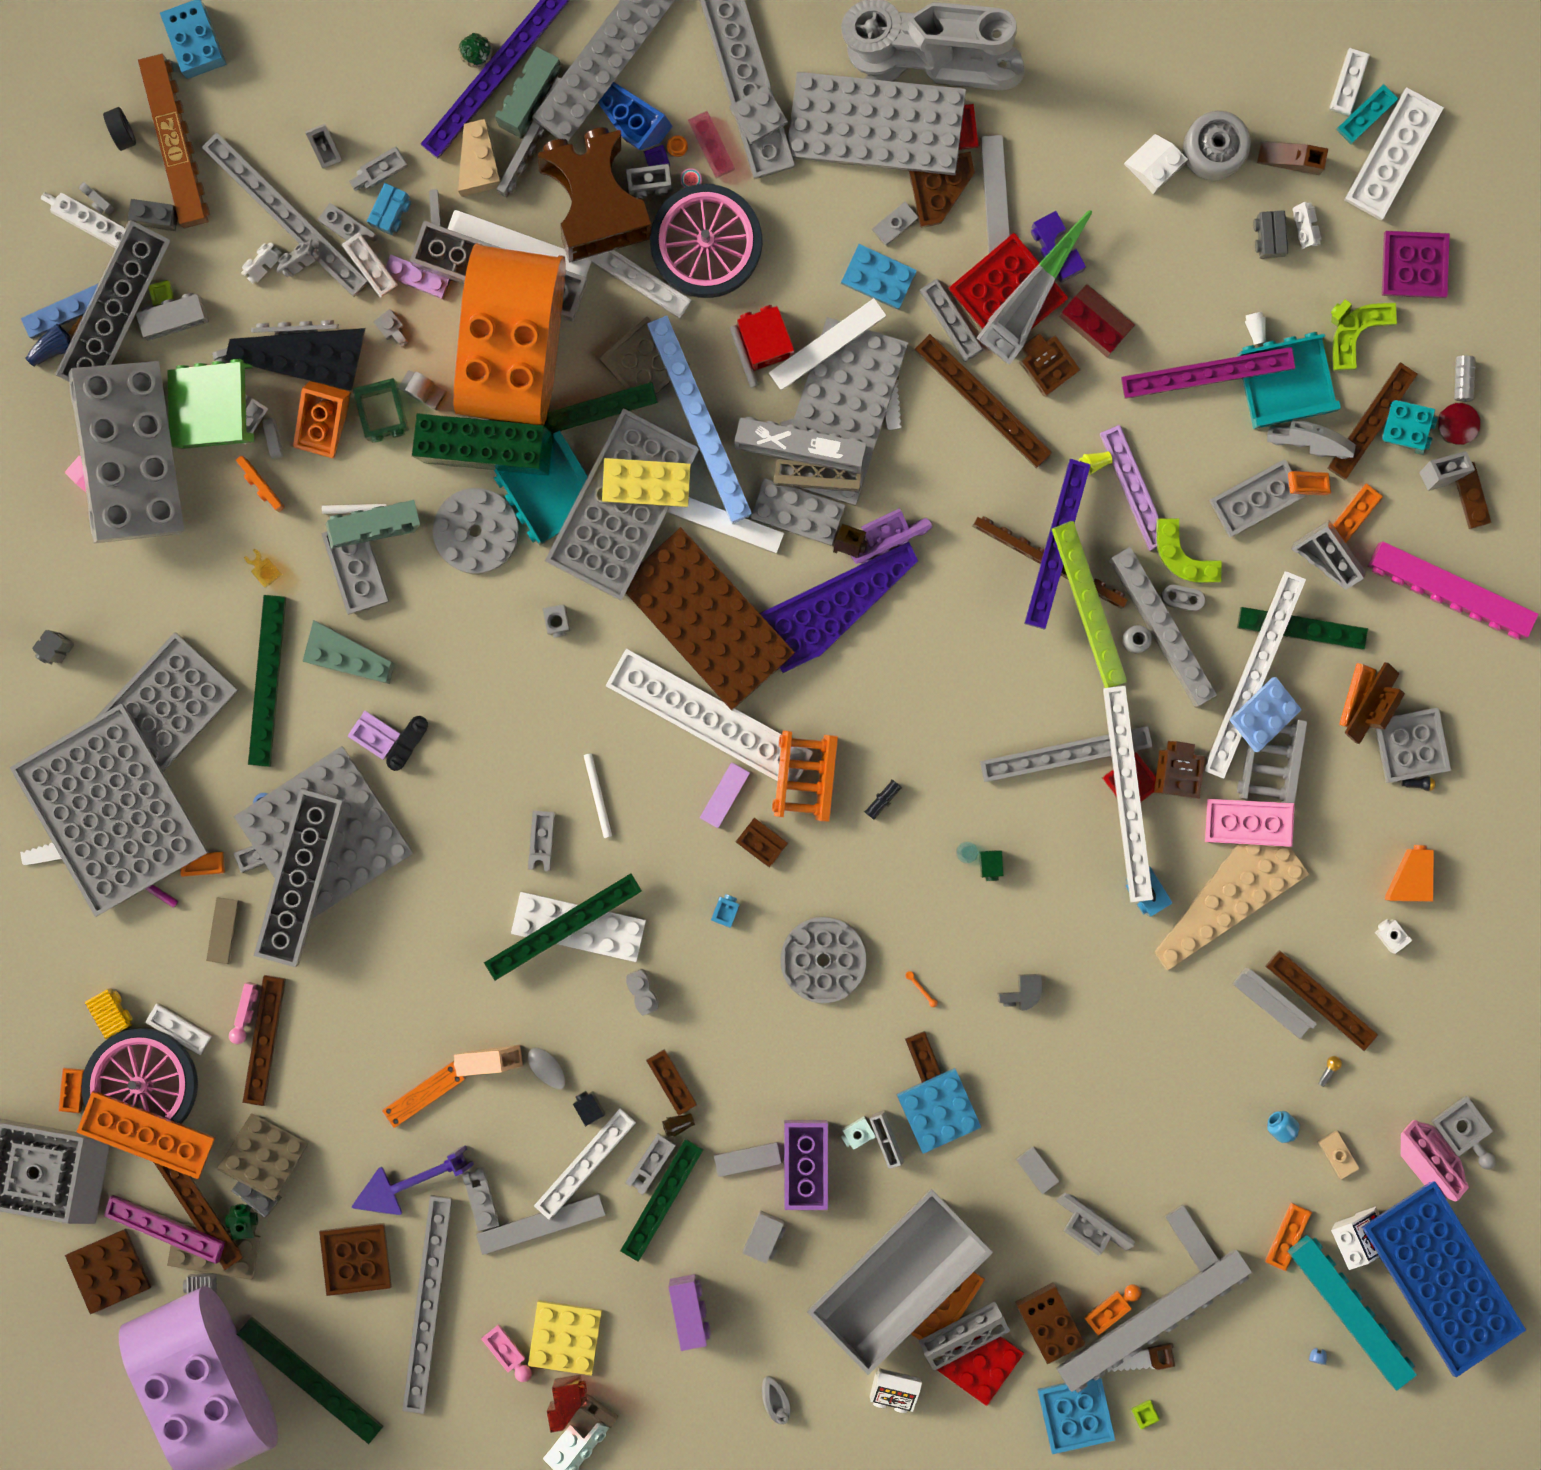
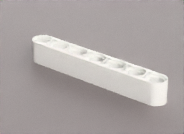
M454 210L447 228L504 249L555 257L559 255L565 256L566 270L586 277L592 262L591 259L584 258L569 263L563 248Z

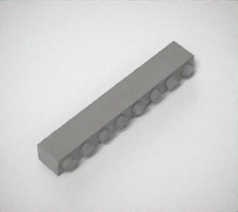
M1131 547L1110 558L1109 562L1194 707L1200 706L1217 696Z

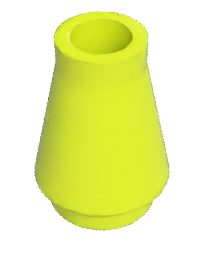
M1109 451L1084 454L1083 457L1079 458V461L1091 464L1088 473L1091 475L1106 465L1111 464L1112 456Z

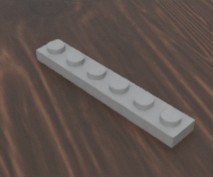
M556 78L548 95L551 93V91L554 89V87L557 85L561 78ZM533 120L497 187L498 193L506 198L509 193L512 194L517 186L516 179L519 174L522 175L525 172L528 157L534 155L539 137L542 138L547 131L535 120Z

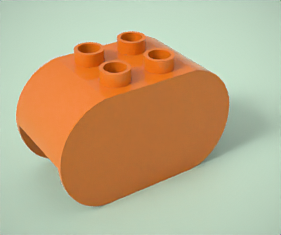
M475 243L467 266L461 304L454 380V412L456 415L544 426L550 407L556 370L566 274L565 256H548L483 246L482 243Z

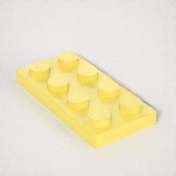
M604 458L602 502L688 507L690 464Z

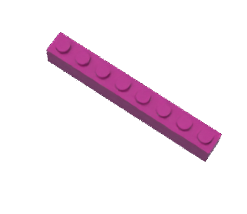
M1383 541L1378 543L1367 566L1372 568V572L1378 576L1384 577V575L1392 578L1391 581L1401 586L1406 584L1411 587V591L1420 595L1425 593L1431 596L1430 599L1436 603H1447L1450 605L1449 608L1458 613L1464 611L1470 614L1469 618L1478 622L1483 620L1489 623L1488 626L1494 630L1500 631L1502 629L1509 632L1508 636L1516 640L1529 636L1539 615Z

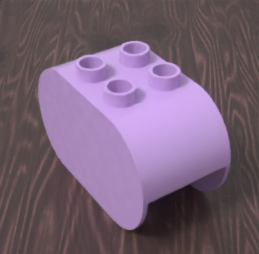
M203 1286L123 1324L119 1330V1346L126 1372L164 1455L173 1470H228L274 1448L278 1441L275 1415L264 1387L241 1338L236 1335L238 1331L228 1310L219 1296L207 1286Z

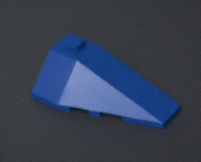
M615 82L611 84L598 101V104L615 128L621 131L622 138L640 151L661 143L673 127L663 113Z

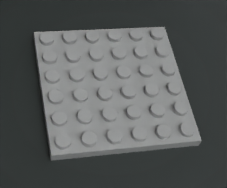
M343 746L234 816L275 878L300 789L307 788L345 799L312 919L414 853Z

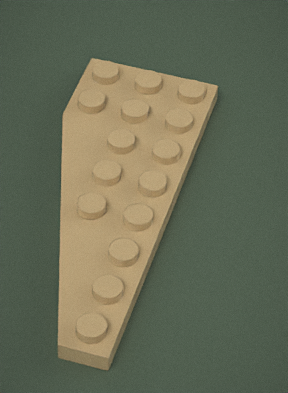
M1237 844L1154 953L1168 971L1307 877L1309 873L1291 847Z

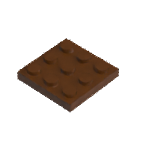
M385 1223L319 1231L326 1296L390 1289L392 1287Z
M126 1228L65 1255L90 1315L151 1288Z

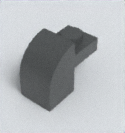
M1041 974L1018 975L1019 992L998 993V1002L1003 1003L1004 1007L1016 1006V1002H1019L1020 1010H1028L1035 1006L1041 997L1042 976Z

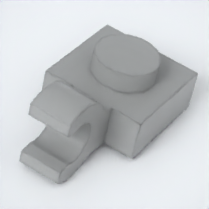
M391 309L374 321V324L387 340L393 336L401 347L408 343L400 332L404 326Z

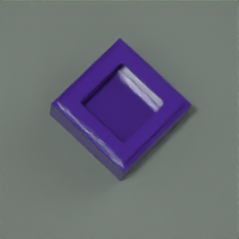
M664 145L643 151L648 167L669 164L670 167Z

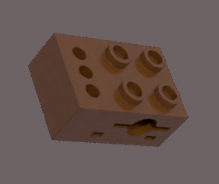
M1053 1282L1015 1302L1047 1365L1086 1345Z

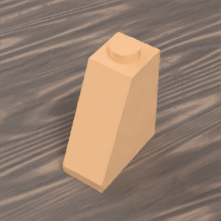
M520 1045L469 1051L454 1055V1067L457 1076L498 1073L523 1066Z

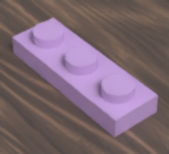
M390 255L385 267L394 280L442 300L450 283L448 278L414 267L410 262Z

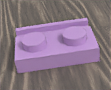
M365 710L348 734L349 738L382 760L386 758L400 736L399 732Z

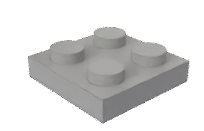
M767 85L729 106L750 145L788 124Z

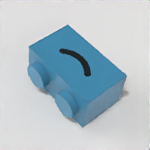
M1149 866L1153 900L1139 901L1137 906L1143 915L1147 914L1151 917L1171 905L1172 901Z

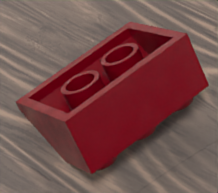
M1088 284L1079 291L1059 316L1107 358L1135 326L1133 322Z

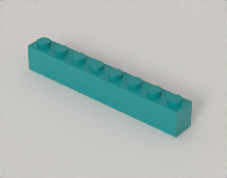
M1306 1235L1293 1247L1289 1248L1287 1252L1389 1384L1398 1391L1417 1376L1413 1370L1415 1365L1407 1356L1404 1358L1400 1354L1402 1348L1394 1339L1390 1341L1386 1336L1389 1333L1381 1322L1379 1324L1376 1323L1373 1319L1376 1315L1368 1305L1366 1307L1362 1305L1360 1301L1363 1298L1355 1288L1353 1290L1349 1288L1347 1284L1350 1281L1343 1272L1338 1273L1335 1270L1334 1266H1336L1334 1260L1329 1255L1325 1256L1321 1252L1323 1246L1316 1238L1311 1239Z

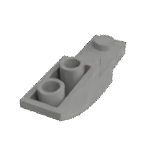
M1292 420L1290 427L1270 426L1267 435V442L1275 445L1293 444L1296 447L1310 446V454H1315L1318 457L1329 455L1347 459L1349 457L1353 458L1355 452V444L1346 437L1329 428L1305 421Z

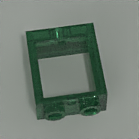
M394 378L353 388L365 439L372 441V443L383 441L386 436L400 437L405 435V431H409L398 384ZM392 391L400 424L370 431L362 399Z

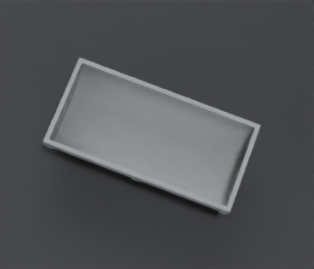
M931 1189L813 1304L807 1313L869 1375L993 1251Z

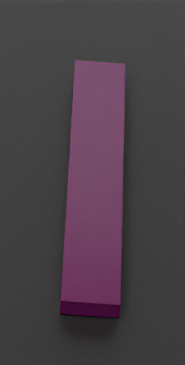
M112 1195L109 1197L104 1214L105 1217L215 1264L220 1261L225 1245L224 1241L118 1196Z

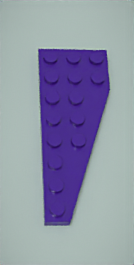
M909 542L759 613L795 652L780 667L782 674L821 656L918 562Z

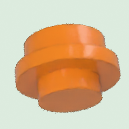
M679 135L672 136L667 142L669 154L674 157L685 155L688 150L687 140Z

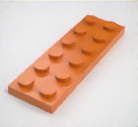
M92 1091L76 1131L79 1134L199 1179L216 1138L97 1091Z

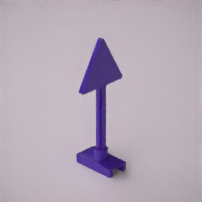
M466 1145L448 1155V1159L443 1164L393 1185L390 1184L382 1166L379 1167L352 1204V1208L401 1215L402 1210L395 1193L447 1171H453L456 1177L474 1165L473 1161L467 1163L464 1158L463 1152L467 1150Z

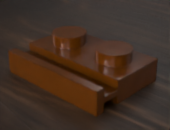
M756 818L752 819L736 840L738 845L769 868L788 844Z

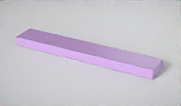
M1118 425L1101 432L1100 437L1106 451H1109L1112 456L1114 470L1148 550L1151 551L1157 548L1156 519L1159 516L1122 428Z

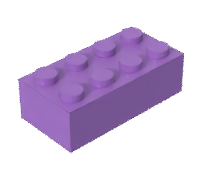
M784 1120L785 1210H828L827 1120Z

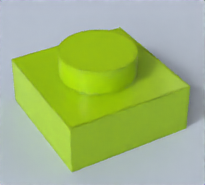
M1346 299L1341 304L1337 303L1331 311V323L1338 327L1341 321L1351 312L1352 303Z

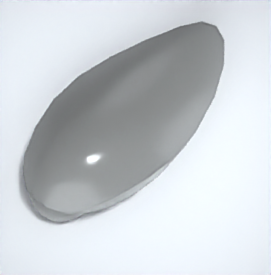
M531 1049L528 1054V1061L535 1075L549 1086L562 1089L565 1085V1079L558 1062L543 1049Z
M766 1376L762 1384L764 1407L774 1422L786 1424L790 1418L788 1396L776 1379Z

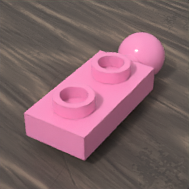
M247 982L244 984L234 1023L236 1027L229 1033V1039L233 1044H242L246 1040L244 1027L252 1020L253 1011L251 1006L252 1002H256L259 990H256L257 984Z
M499 1324L481 1338L507 1372L514 1368L515 1377L519 1382L530 1380L532 1376L530 1367L521 1364L525 1356Z

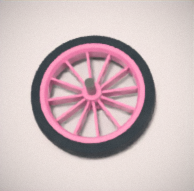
M697 184L679 190L663 203L651 227L650 250L657 270L672 287L693 297L714 298L733 292L750 278L761 257L763 245L762 230L754 210L739 194L720 185ZM703 202L720 205L709 230H706ZM701 203L703 231H700L685 208ZM723 206L736 215V217L712 233ZM682 211L698 232V235L673 225L671 222ZM738 220L741 221L746 234L716 237ZM671 228L696 240L666 243L668 229ZM747 239L744 255L717 244V242ZM696 245L675 262L671 261L666 249ZM716 248L741 258L740 263L735 269L730 271L715 251ZM699 250L700 252L690 275H685L676 266ZM712 252L728 273L723 277L713 280L709 253ZM702 254H707L710 280L692 278Z
M148 1028L126 1030L105 1040L89 1058L82 1078V1097L85 1108L92 1091L101 1093V1080L105 1078L128 1084V1088L105 1095L112 1096L130 1090L131 1092L125 1097L123 1102L127 1103L135 1095L132 1105L137 1107L141 1097L144 1110L150 1112L146 1100L147 1095L167 1114L164 1118L180 1124L189 1116L198 1092L197 1071L188 1051L168 1034ZM134 1045H148L141 1074L139 1073L132 1047ZM156 1047L167 1055L146 1075L152 1049ZM125 1048H128L135 1077L114 1058L117 1053ZM170 1058L178 1073L152 1080L151 1077ZM111 1060L131 1080L125 1081L104 1076L103 1073L109 1061ZM179 1075V1093L153 1087L155 1082ZM152 1090L178 1096L170 1111L151 1094Z

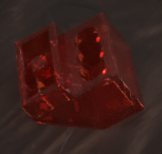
M581 1374L555 1379L552 1386L554 1401H550L547 1409L550 1433L563 1431L580 1408L583 1398H586V1381H582Z

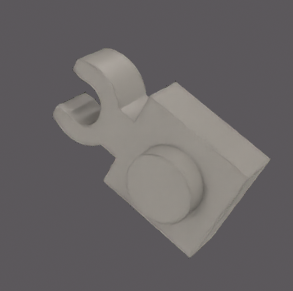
M85 182L80 185L79 189L94 202L92 206L101 214L103 211L109 215L112 214L115 208Z

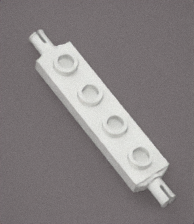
M47 192L43 193L41 200L51 205L50 211L52 214L116 249L125 230L124 227L63 193H60L56 198Z

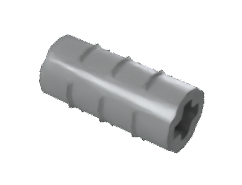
M1474 356L1456 357V367L1454 368L1455 401L1466 402L1474 400L1476 368Z

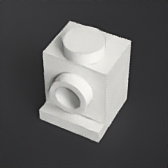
M1386 919L1378 925L1379 929L1375 932L1390 953L1394 954L1412 941L1397 921L1393 919L1390 921ZM1392 931L1397 933L1395 939H1392L1390 936Z

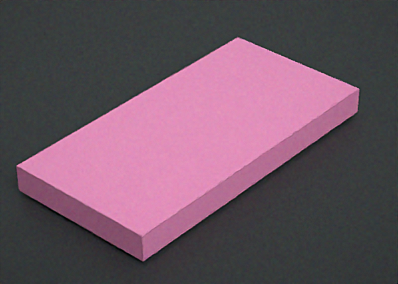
M1207 799L1205 842L1293 847L1295 804Z

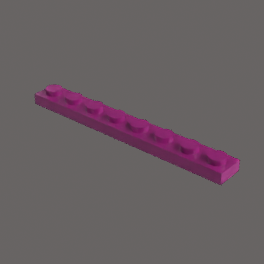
M1292 347L1123 376L1121 381L1124 399L1294 370L1295 363Z

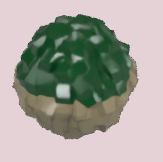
M472 33L460 42L458 48L461 60L472 68L485 66L490 61L491 52H493L488 38L481 36L479 33Z

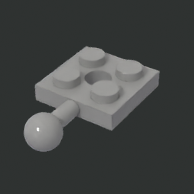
M1464 1096L1431 1120L1456 1156L1459 1157L1472 1147L1479 1156V1165L1483 1169L1490 1170L1496 1165L1495 1156L1486 1152L1479 1143V1141L1493 1131L1468 1096ZM1461 1120H1465L1467 1123V1129L1463 1132L1457 1130V1123Z

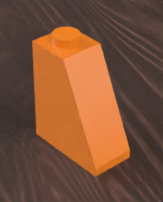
M1414 845V849L1406 850L1385 895V900L1433 902L1434 850L1427 849V845Z

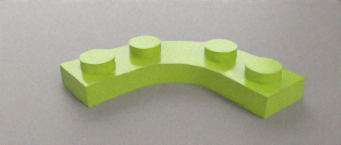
M1396 303L1364 305L1353 310L1341 321L1334 334L1332 344L1334 371L1355 370L1357 368L1356 340L1359 334L1364 329L1373 326L1396 325Z
M1179 518L1156 519L1158 553L1164 565L1174 575L1191 582H1221V560H1193L1182 551L1179 541Z

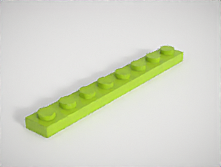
M1069 521L1052 528V532L1104 687H1116L1127 682L1074 521Z

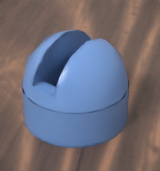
M1318 1348L1313 1349L1310 1353L1309 1361L1326 1365V1351L1322 1349L1321 1354L1317 1353Z

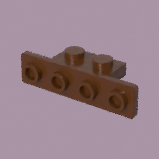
M1384 662L1345 731V734L1356 744L1362 742L1369 727L1385 730L1405 695L1401 689L1392 688L1399 676V672L1390 663Z

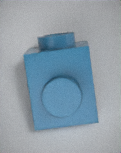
M727 894L724 897L720 896L711 921L731 928L740 905L736 902L737 898Z

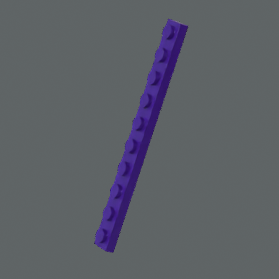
M540 0L422 141L421 146L435 158L439 159L464 129V124L469 123L570 0Z

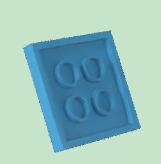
M955 1068L896 1094L923 1154L982 1128Z
M1092 1378L1086 1382L1088 1386L1078 1393L1075 1390L1071 1392L1065 1383L1037 1389L1052 1454L1115 1441L1101 1378L1096 1381Z

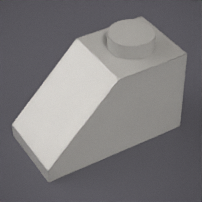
M1465 451L1432 460L1419 473L1427 490L1430 491L1457 481L1472 473L1475 468Z

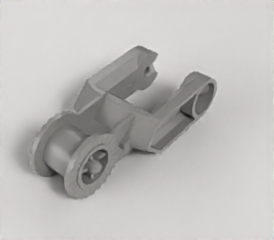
M863 0L852 6L846 12L842 21L841 30L843 39L848 45L849 59L856 69L866 74H884L896 67L923 69L937 84L993 90H1009L1016 87L1024 76V63L1021 53L1012 46L1017 34L1016 20L1009 11L1004 9L932 2L916 13L898 12L895 6L888 1ZM995 32L1002 34L999 38L993 37ZM1006 62L1007 66L1001 68L999 67V63Z

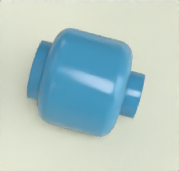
M1277 1111L1269 1117L1267 1130L1278 1142L1288 1143L1297 1138L1300 1125L1290 1113Z

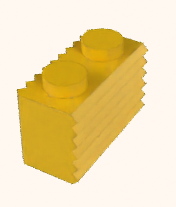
M112 988L85 1002L105 1039L132 1026L130 1022L132 1021L131 1014L127 1009L124 1010L120 1004L122 1002L121 996L116 990L113 991Z

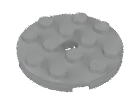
M482 488L464 489L451 495L440 506L433 523L434 542L442 558L452 567L472 574L488 572L503 565L513 554L519 537L517 518L509 503L497 493ZM474 525H479L482 528V532L478 537L470 534V528Z
M816 917L802 922L789 933L781 951V969L787 984L799 996L811 1002L831 1003L845 998L859 985L866 969V952L860 937L849 925L835 918ZM821 954L828 955L830 959L828 965H819L817 962L818 956Z

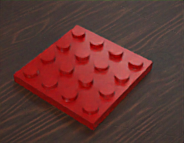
M1013 233L948 289L983 330L989 322L988 319L1039 265V262L1017 235ZM1055 281L1031 330L1068 299Z

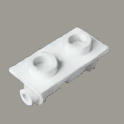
M1303 202L1292 208L1301 248L1305 249L1311 245H1320L1322 237L1319 226L1311 225V223L1317 222L1315 207L1311 203Z
M271 242L268 245L264 243L257 250L258 255L254 260L249 259L242 266L244 270L241 274L245 276L248 273L247 279L252 284L258 283L267 273L262 265L265 263L271 269L282 254L277 248L271 249L274 246Z

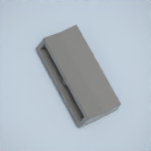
M885 1110L873 1114L870 1122L888 1168L891 1169L902 1165L904 1160ZM878 1118L881 1119L887 1137L885 1138L878 1125ZM887 1142H889L891 1145L894 1156L896 1158L895 1161H892V1158L886 1145Z

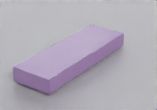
M731 762L701 814L700 819L719 828L750 773Z

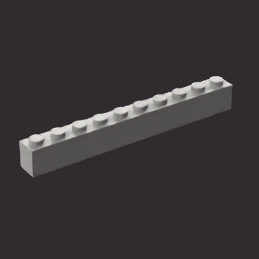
M1234 1249L1220 1258L1219 1261L1199 1272L1056 1367V1370L1071 1392L1074 1390L1077 1393L1088 1386L1086 1382L1092 1378L1095 1381L1106 1374L1104 1370L1110 1366L1114 1369L1124 1362L1122 1358L1128 1354L1131 1357L1142 1350L1140 1348L1142 1345L1154 1343L1160 1338L1158 1336L1160 1333L1172 1331L1178 1326L1176 1324L1178 1321L1190 1319L1195 1315L1194 1311L1196 1309L1208 1307L1213 1303L1212 1299L1217 1295L1222 1297L1231 1291L1230 1287L1235 1283L1240 1285L1249 1279L1248 1275L1252 1273L1238 1250Z

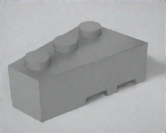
M1330 520L1292 545L1291 549L1294 552L1299 553L1310 564L1318 567L1325 575L1345 590L1365 577V570Z

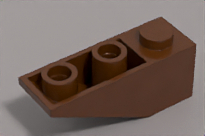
M1261 142L1257 163L1320 175L1325 170L1328 148L1308 144Z

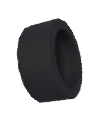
M116 107L104 112L105 124L116 147L122 151L135 146L136 140L122 109Z

